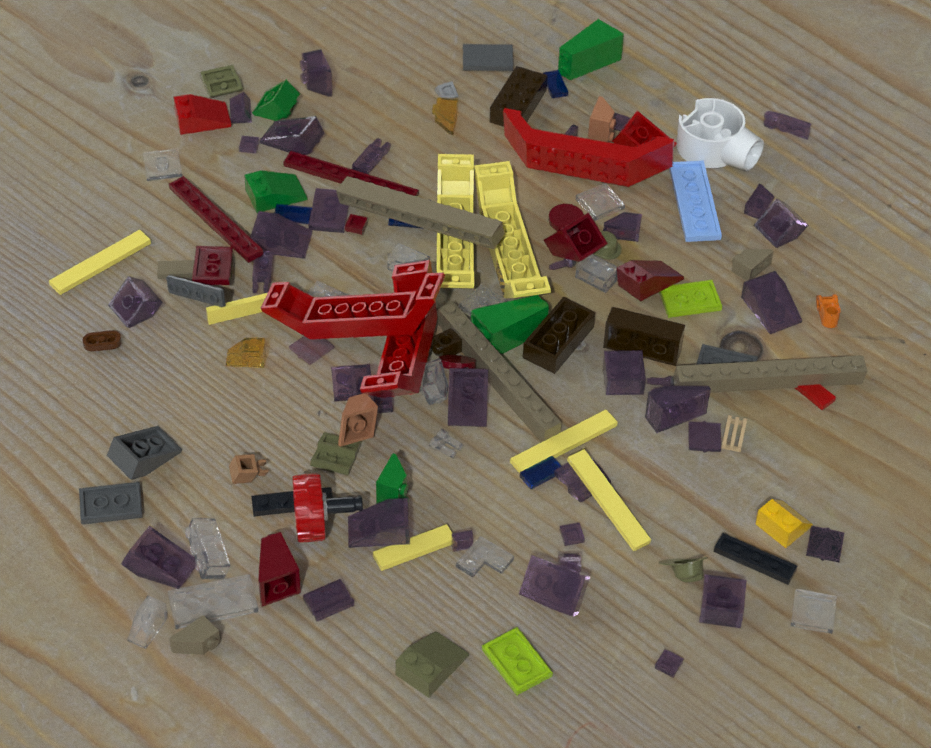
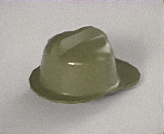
M601 231L608 244L591 255L608 260L619 257L622 249L617 242L616 236L611 232Z
M707 557L667 559L659 561V564L671 565L679 580L694 582L703 579V560L707 559Z

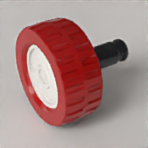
M318 473L294 475L292 477L297 541L300 543L325 540V521L328 520V514L363 511L361 495H358V497L326 498V493H322L321 477Z

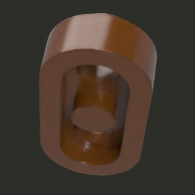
M114 330L88 333L82 339L83 347L90 352L116 349L121 345V335Z

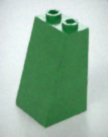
M597 19L559 47L558 74L571 81L622 59L624 33Z
M538 295L473 309L471 310V322L502 355L526 341L548 315L549 305Z

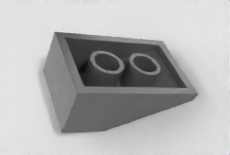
M159 426L114 437L107 456L127 477L133 480L144 477L180 454L182 449Z

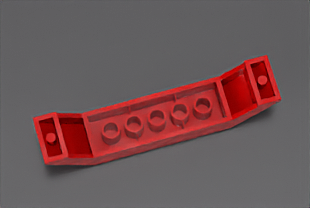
M507 108L503 110L504 136L527 168L629 187L673 166L674 139L657 136L654 140L636 147L532 129L521 116V111Z
M425 260L395 265L392 273L394 293L416 292L422 285L426 273H432L431 261ZM436 300L413 335L387 336L377 375L363 376L360 387L361 393L380 398L419 393L437 322Z
M444 272L426 273L422 285L416 292L312 297L293 287L290 282L272 283L261 306V310L308 339L413 335L435 303L445 274Z

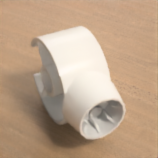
M703 98L696 100L695 110L688 116L683 115V120L682 116L679 115L676 146L679 154L686 161H704L705 168H720L729 165L749 171L759 160L763 151L764 141L745 127L744 114L734 104L716 98Z

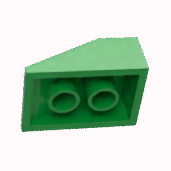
M260 170L244 175L245 190L256 213L307 200V196L296 174Z

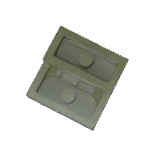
M233 65L200 72L203 84L210 98L243 90Z
M324 432L318 441L317 450L311 458L310 466L348 475L358 455L361 441L340 447L338 445V435Z

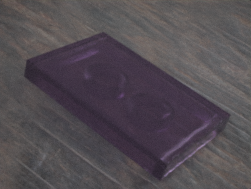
M316 188L308 225L309 230L345 232L349 206L339 202L336 190Z

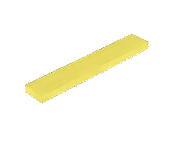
M138 230L49 280V284L59 295H62L150 245L151 240L141 230Z
M604 410L510 458V463L522 476L617 427L618 422L607 410Z
M583 449L567 458L568 463L633 552L650 544L651 539L586 450Z

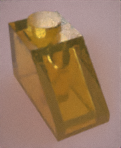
M437 97V102L433 104L432 114H435V122L447 133L453 135L458 99Z
M244 338L229 348L226 366L264 368L266 357L265 338Z

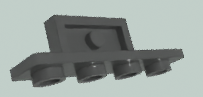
M171 275L166 277L168 292L171 294L219 307L226 306L224 288Z

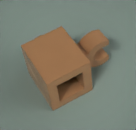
M254 454L235 455L229 465L232 484L252 483L256 475H267L268 469L263 470L260 468V466L266 464V460L260 459L256 462Z

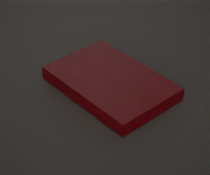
M196 246L192 281L206 285H229L233 248L225 246Z

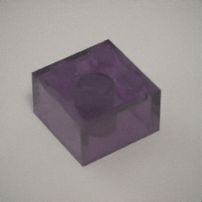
M604 351L603 375L606 395H644L646 376L642 351Z
M705 574L699 623L741 628L747 580Z

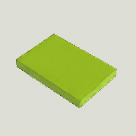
M713 280L676 284L659 292L668 318L722 311V304Z
M518 627L482 645V651L516 695L552 677L553 672Z

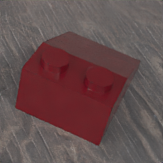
M631 260L617 267L618 286L639 301H643L684 280L683 275L662 261Z

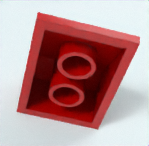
M192 94L173 97L180 135L232 127L226 102Z
M636 111L612 142L614 144L636 147L656 139L657 136L670 137L639 111Z

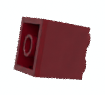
M589 213L572 221L543 240L553 256L577 262L582 261L608 244Z
M281 532L269 534L261 538L258 583L262 607L301 593L299 567Z

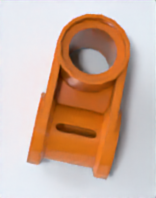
M837 294L824 297L817 295L816 307L822 325L827 328H835L838 325L841 312Z

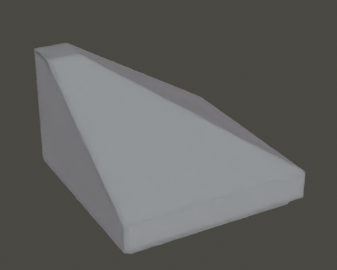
M452 81L438 85L435 88V92L442 102L459 97Z

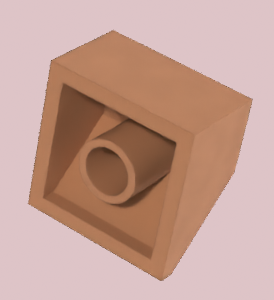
M602 96L598 97L590 116L588 139L610 143L615 137V132H613L616 125V119H614L615 111Z
M367 394L349 397L342 413L338 441L340 447L374 437L378 405Z

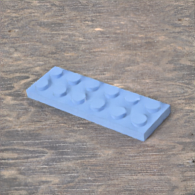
M704 161L673 162V166L669 168L685 242L721 240L722 233Z

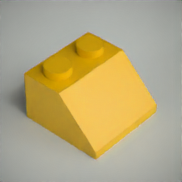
M771 499L758 510L756 525L785 548L813 526L810 521L783 500Z

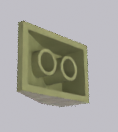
M435 631L408 647L395 661L396 676L429 698L466 660L469 653Z

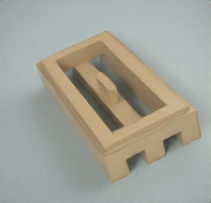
M728 415L721 449L741 452L747 424L746 418L739 420L740 417L733 419L731 415ZM730 424H734L730 445H726ZM738 425L742 426L738 447L734 446L737 428Z

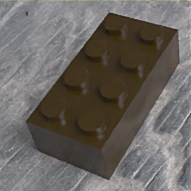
M516 66L490 106L489 122L504 127V108L521 111V116L528 122L547 91L548 75Z
M563 297L523 343V359L555 374L594 328L595 312Z
M612 307L606 321L603 348L676 366L682 351L685 325Z

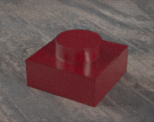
M350 214L345 224V231L362 235L368 223V217Z

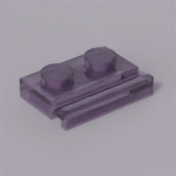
M341 579L303 595V600L312 615H314L316 622L354 606V600L351 599Z

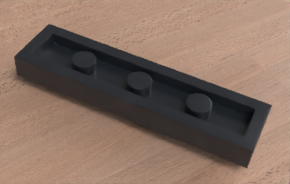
M331 487L322 488V493H326V498H333ZM293 491L251 496L253 517L295 512Z
M722 533L713 551L787 585L791 582L798 567L793 563L725 533Z

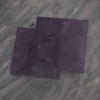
M370 364L331 367L334 402L348 401L349 397L363 394L360 391L363 376L371 375ZM368 395L378 405L377 413L393 412L392 397L380 398Z

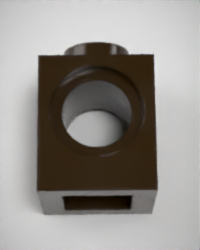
M450 328L433 336L432 351L436 356L457 355L462 352V339Z

